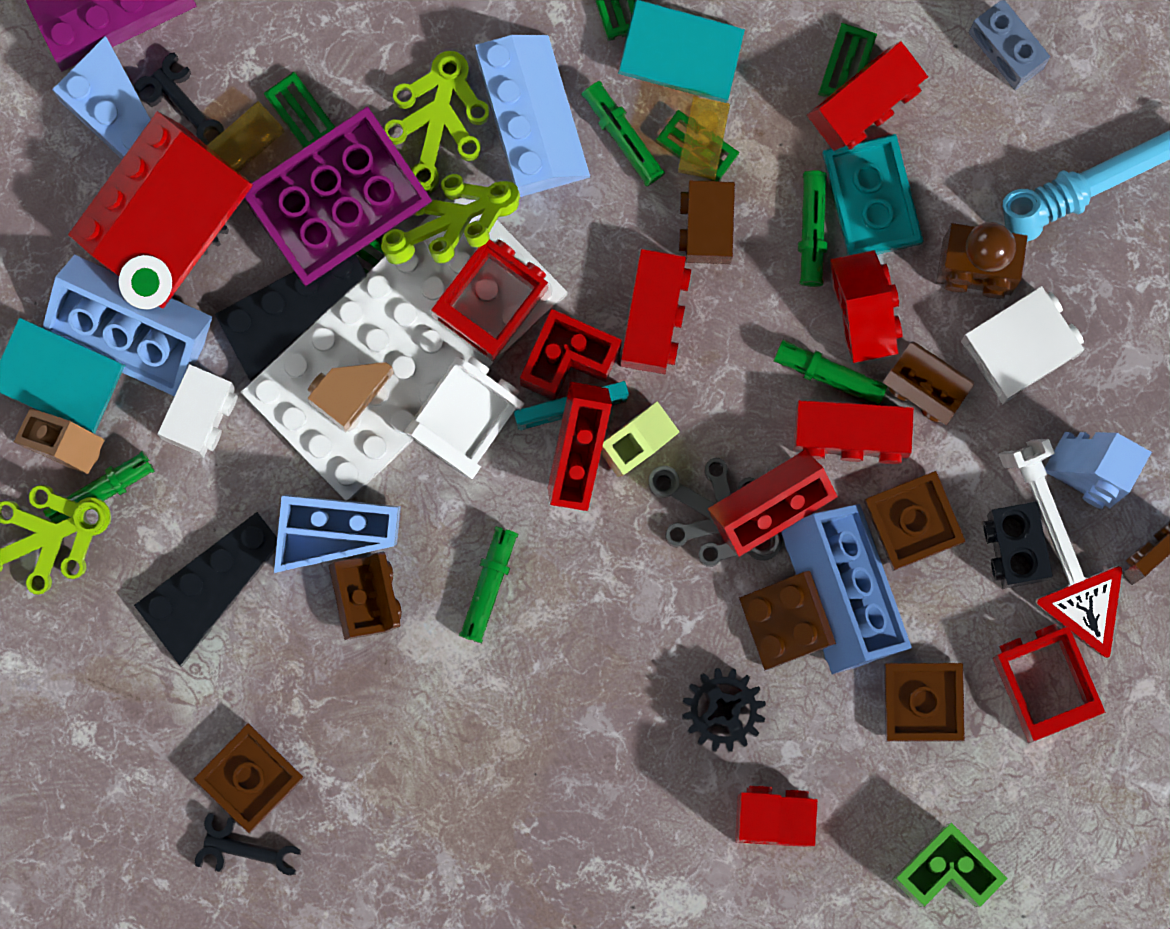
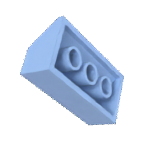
M509 35L475 45L476 58L513 183L519 189L520 197L590 178L549 36Z
M74 254L55 277L43 328L125 364L122 373L175 396L189 364L195 365L203 349L212 316L172 298L164 309L159 306L152 309L136 308L130 305L122 296L118 275Z

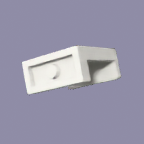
M1042 286L968 332L961 340V343L1002 405L1014 398L1020 391L1069 360H1074L1084 351L1081 345L1084 343V340L1079 330L1073 324L1068 325L1060 314L1063 309L1059 300L1052 292L1047 294Z
M472 356L468 361L458 357L455 358L404 430L405 434L470 479H473L481 468L477 464L512 413L515 409L521 410L525 404L517 398L520 392L518 389L503 379L496 383L486 375L490 369Z

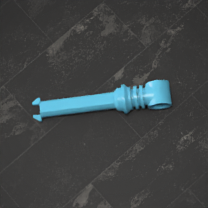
M1170 130L1082 173L1074 171L1068 173L1066 170H1062L1051 183L1048 182L1043 187L1036 188L1035 191L1017 189L1010 192L1003 200L1005 227L1011 233L1028 235V242L1037 238L1043 231V226L1049 224V222L1056 221L1057 217L1062 218L1070 213L1077 215L1083 213L1091 197L1170 160Z

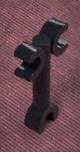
M175 52L170 53L164 58L162 68L157 69L152 76L139 78L134 87L138 93L149 86L155 88L154 94L147 99L151 107L161 102L164 92L197 129V138L211 148L210 143L205 138L206 132L213 129L224 137L226 135L225 129L219 121L207 119L176 84L189 79L191 72L188 67H185L179 73L172 72L171 66L179 59Z
M208 813L205 817L204 826L207 834L203 849L196 854V867L202 868L204 858L209 854H213L217 859L215 871L222 872L226 864L223 853L273 864L283 874L296 875L297 870L287 868L284 865V857L289 853L301 855L302 850L298 847L290 845L278 850L227 838L234 831L235 820L233 818H228L226 827L223 830L216 831L213 827L215 814Z

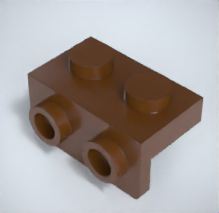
M914 341L908 345L883 381L884 384L889 386V391L895 397L903 401H911L921 408V412L925 417L934 422L941 421L945 425L949 423L974 386L973 380Z
M384 551L377 552L369 557L337 561L328 565L344 640L383 634L400 627L401 606L394 596L392 587L393 568L390 562L387 561Z

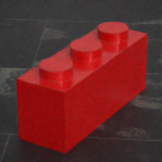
M900 41L885 49L806 116L833 151L847 146L850 150L867 137L864 130L874 123L878 127L895 114L891 109L900 100L903 104H906L922 91L918 85L929 76L903 42Z
M641 249L621 358V367L665 375L667 364L675 365L679 343L671 342L674 327L682 328L685 306L678 305L680 290L688 292L692 269L684 268L685 256Z
M570 382L547 487L550 505L582 511H588L612 406L608 388Z
M798 400L795 413L794 452H802L806 449L815 459H825V454L841 455L840 460L849 462H861L864 456L879 457L880 463L901 464L902 458L908 459L912 453L914 407Z
M805 449L709 507L708 511L722 538L740 557L838 496L823 466Z

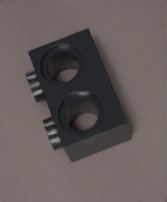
M1037 501L992 509L987 514L988 520L983 521V531L987 544L993 543L996 558L991 559L994 580L1001 581L1002 589L1051 579L1053 574ZM1006 518L1017 520L1021 525L1020 536L1011 537L1007 535L1002 527L1003 520ZM1020 555L1028 561L1029 571L1027 574L1020 575L1012 570L1010 565L1012 556Z

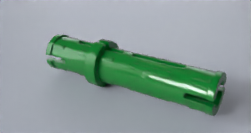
M597 81L585 89L581 95L599 118L598 125L602 130L609 132L624 156L644 181L645 186L647 187L660 179L665 174V171L661 169L645 143L626 119L625 115L627 112L622 106H617L603 87L601 81ZM603 105H605L607 109L610 111L614 119L622 128L621 130H618V128L615 126L609 115L603 109ZM626 137L629 138L631 143L634 145L636 150L644 159V162H641L640 159L637 157V155L632 150L628 142L625 140Z
M811 170L803 173L802 241L798 242V252L801 253V279L799 284L807 287H819L824 284L823 259L824 253L828 250V243L824 241L827 173Z
M784 339L773 360L775 363L804 374L803 378L809 381L813 378L873 405H880L888 387L880 381L871 379L864 374L822 357V353L817 350L813 353Z
M142 450L139 454L116 468L108 467L105 469L106 474L66 498L78 503L88 497H95L105 501L116 493L121 496L127 492L126 487L148 474L154 473L155 469L148 462L150 460ZM51 508L43 510L46 518L49 517V521L54 523L70 518Z
M495 526V532L486 558H481L479 566L482 567L462 630L459 633V637L470 641L473 640L480 644L483 642L482 639L503 577L509 574L510 568L507 565L516 538L519 535Z

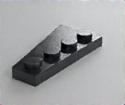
M354 254L306 287L297 274L292 272L216 313L215 316L249 380L252 382L268 365L276 360L322 315L366 278L367 275L357 255Z
M256 512L134 604L135 608L180 667L186 663L191 653L201 641L203 642L224 612L228 611L245 586L253 580L274 554L277 547V537L260 514Z

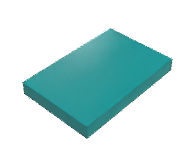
M636 0L618 74L726 103L729 100L745 29Z
M896 134L862 141L850 150L847 146L835 151L832 148L823 150L822 156L847 255L873 250L878 255L923 244L924 240Z
M19 318L0 360V393L41 412L69 420L95 434L125 364L30 321Z

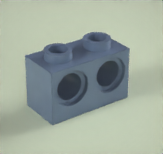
M1000 0L976 18L968 32L1014 90H1017L1042 71L1051 57L1005 0Z

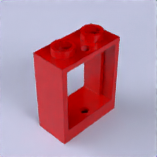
M489 239L485 245L478 247L431 309L434 319L493 362L548 290V282L544 280L547 276L545 272L531 262L524 265L513 256L516 252L500 239H497L495 243ZM488 258L532 289L531 293L496 338L452 307Z
M1055 623L1035 631L1037 639L1023 644L1021 638L999 646L1002 653L993 657L1028 744L1106 713L1069 626L1059 630ZM1058 642L1084 704L1034 724L1009 662Z

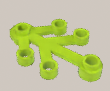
M444 51L438 54L432 62L430 73L410 85L403 83L395 87L393 91L394 103L399 108L408 109L414 105L417 97L438 86L434 101L401 121L397 119L390 120L384 127V131L393 144L398 145L406 140L407 135L429 122L420 162L411 168L416 177L423 170L431 174L428 181L420 182L427 194L434 192L439 185V173L435 167L444 125L458 145V153L463 160L473 161L481 153L479 141L468 134L450 105L453 90L467 108L466 113L470 123L482 125L489 119L488 105L478 100L466 81L469 74L467 60L463 55L455 51ZM448 63L456 65L457 70L453 74H446L443 71V67ZM401 91H408L412 95L410 100L406 102L400 101L397 96ZM476 107L483 108L485 114L481 118H474L471 115L472 109ZM395 126L403 130L402 135L397 138L389 135V130ZM466 143H472L476 146V151L473 154H465L462 151V147Z
M458 174L446 176L441 182V188L447 199L455 200L462 197L476 201L463 205L431 199L432 202L413 215L429 214L441 217L408 232H403L400 229L388 231L383 236L381 248L387 261L391 264L407 262L414 255L415 244L445 230L447 231L443 237L436 238L429 244L430 254L436 263H446L453 258L455 254L454 248L463 233L470 246L481 247L485 245L490 238L489 232L498 217L508 216L518 208L520 199L518 187L510 181L495 182L489 187L466 184ZM482 214L479 221L470 223L472 218Z
M47 485L34 487L29 493V501L32 506L38 509L49 507L70 517L59 523H54L23 511L12 500L0 502V523H13L36 532L0 549V572L4 564L42 548L34 572L27 577L26 586L31 593L36 595L47 592L52 585L50 573L64 537L77 532L70 556L66 557L61 563V572L68 579L81 577L86 571L84 559L92 537L103 533L111 521L110 509L104 501L99 498L88 497L77 503L54 494L53 489ZM38 490H44L47 493L48 499L45 504L37 501L36 493ZM4 505H8L13 509L11 519L3 517L1 511ZM89 509H93L98 513V521L94 524L90 523L86 518ZM70 560L78 562L80 568L77 574L69 572L67 566ZM36 575L43 577L45 581L43 589H37L34 586L33 579Z

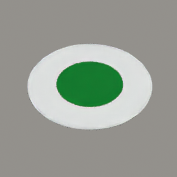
M149 255L137 256L129 260L120 272V292L124 299L136 308L152 309L158 307L170 295L172 289L171 273L160 259Z

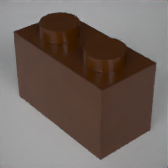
M689 180L688 192H681L680 214L687 215V229L679 230V252H686V263L731 265L733 258L735 182Z

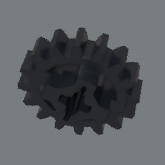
M716 668L714 678L711 680L706 674H701L702 686L690 684L688 688L694 694V697L683 698L682 701L684 705L690 707L689 712L682 714V720H692L693 723L687 730V733L693 734L698 732L701 735L697 743L699 746L703 745L707 740L711 741L712 752H716L720 744H725L728 753L733 752V743L736 741L743 748L746 747L748 743L745 736L749 734L757 737L759 734L758 730L753 726L754 723L765 722V717L757 714V710L765 707L766 702L756 701L754 697L761 690L760 687L749 689L747 684L750 676L748 675L743 677L741 681L735 679L736 669H731L728 677H723L720 668ZM717 685H729L741 692L735 695L722 693ZM705 694L709 701L706 713L699 717L698 703L701 696ZM721 701L723 705L739 701L729 713L730 720H726L724 716L708 720L718 708L716 702ZM749 704V719L743 728L738 718L741 708ZM713 725L726 729L730 736H718L712 734L707 729Z

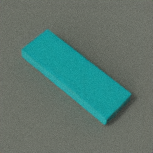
M625 381L604 386L609 389L612 406L627 402L629 392ZM567 397L514 411L518 430L522 431L562 420Z

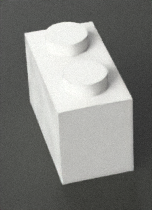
M189 364L158 432L160 438L204 458L207 450L213 451L220 439L222 430L218 429L223 415L229 416L237 401V395L233 394L235 387L232 382Z

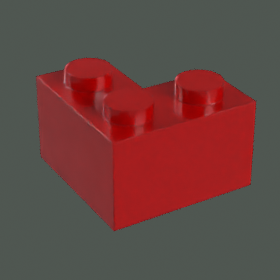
M875 250L830 259L833 288L842 310L845 343L853 363L898 354L897 339L902 338L903 334L899 316H894V307H899V296L896 285L891 284L887 264H880Z
M551 309L520 376V386L551 400H556L570 367L606 382L620 352L622 340Z
M749 786L746 793L741 792L737 796L735 843L815 847L818 799H810L809 791L785 790V797H781V795L772 794V787Z

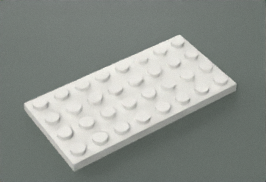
M462 197L455 200H445V202L463 205L476 201ZM482 214L472 218L470 223L479 221ZM429 215L417 227L441 216ZM496 220L489 232V239L494 243L497 239L502 240L516 252L513 256L524 265L531 262L544 271L547 275L544 280L548 282V290L494 362L432 317L431 309L478 249V247H472L468 244L463 233L454 248L455 254L453 258L446 263H436L430 254L429 244L434 239L443 237L447 231L445 230L415 244L414 255L405 263L391 264L384 257L366 274V278L322 315L241 391L243 396L345 501H350L414 441V439L404 433V430L456 357L468 361L472 356L490 369L551 309L567 296L568 292L498 220ZM488 258L452 307L496 338L531 293L532 289ZM387 362L393 367L394 374L347 432L343 431L310 405L308 397L311 394L308 388L321 372L327 375L332 368Z

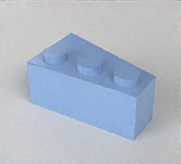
M106 36L52 89L58 100L121 159L124 158L151 120Z
M1064 432L1054 450L1055 454L1051 455L1045 466V471L1047 474L1083 493L1082 499L1099 509H1103L1104 506L1108 508L1113 507L1130 493L1152 453L1119 433L1096 432L1092 439H1088L1090 435L1086 432H1080L1078 437L1074 436L1071 432Z
M283 495L281 497L274 573L397 545L401 506Z

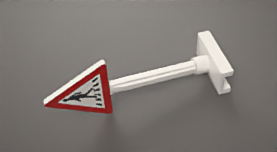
M1033 439L1026 442L1027 447L1018 451L999 453L998 455L1004 468H1020L1025 483L1029 482L1068 580L1066 587L1037 598L1036 604L1063 626H1069L1073 634L1105 658L1110 657L1122 568L1115 566L1088 578L1084 577L1044 477L1047 473L1042 460L1055 454L1049 439Z

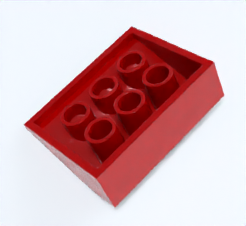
M157 111L68 235L91 256L118 276H120L124 265L132 258L149 255L160 259L168 267L172 276L170 295L164 303L159 305L160 308L164 309L252 188L253 184L187 128Z

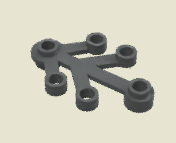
M713 458L706 463L704 473L706 478L712 482L715 498L718 503L731 495L726 478L728 472L726 462L720 458ZM712 464H719L723 468V474L719 477H714L710 474L709 467ZM659 466L651 472L648 484L650 491L659 498L672 496L709 518L686 525L681 523L670 525L665 534L666 541L670 546L682 547L686 544L687 540L719 533L708 511V508L715 503L679 483L678 473L669 466ZM667 477L671 481V486L666 490H662L656 484L657 479ZM751 477L744 478L739 483L737 490L741 489L744 484L751 483L756 479ZM673 529H681L685 537L682 541L675 542L670 538V532ZM779 532L769 539L770 545L767 548L762 549L756 546L747 553L752 558L760 561L774 558L782 546L781 533ZM706 543L700 548L698 554L699 561L706 567L716 566L722 559L738 556L727 543L719 546L715 543ZM707 548L714 549L717 552V559L712 562L706 561L703 557V551Z

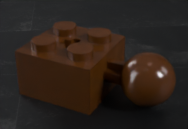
M996 222L982 223L977 227L951 223L942 241L936 283L944 284V289L951 292L965 293L967 289L982 291L983 296L993 299H1004L1005 295L1011 296L1022 278L1028 235L1011 233L1007 227Z

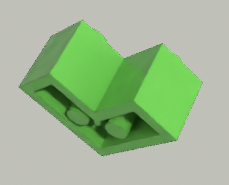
M948 823L892 880L919 907H925L948 882L974 907H981L1008 878L956 826Z

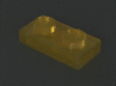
M693 96L678 173L715 180L730 109L729 103Z
M257 101L207 146L239 172L285 131L267 109Z

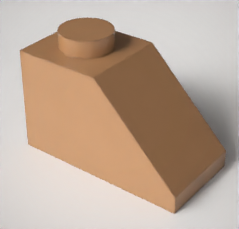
M387 362L332 368L327 375L321 372L308 388V391L311 393L308 401L310 405L343 431L347 432L394 374L393 367Z
M30 408L14 443L66 467L89 474L92 466L99 458L100 449L105 439L69 420Z

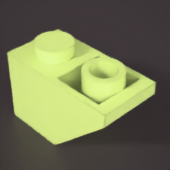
M657 401L607 437L603 442L601 455L616 476L620 477L654 454L675 437L679 430Z

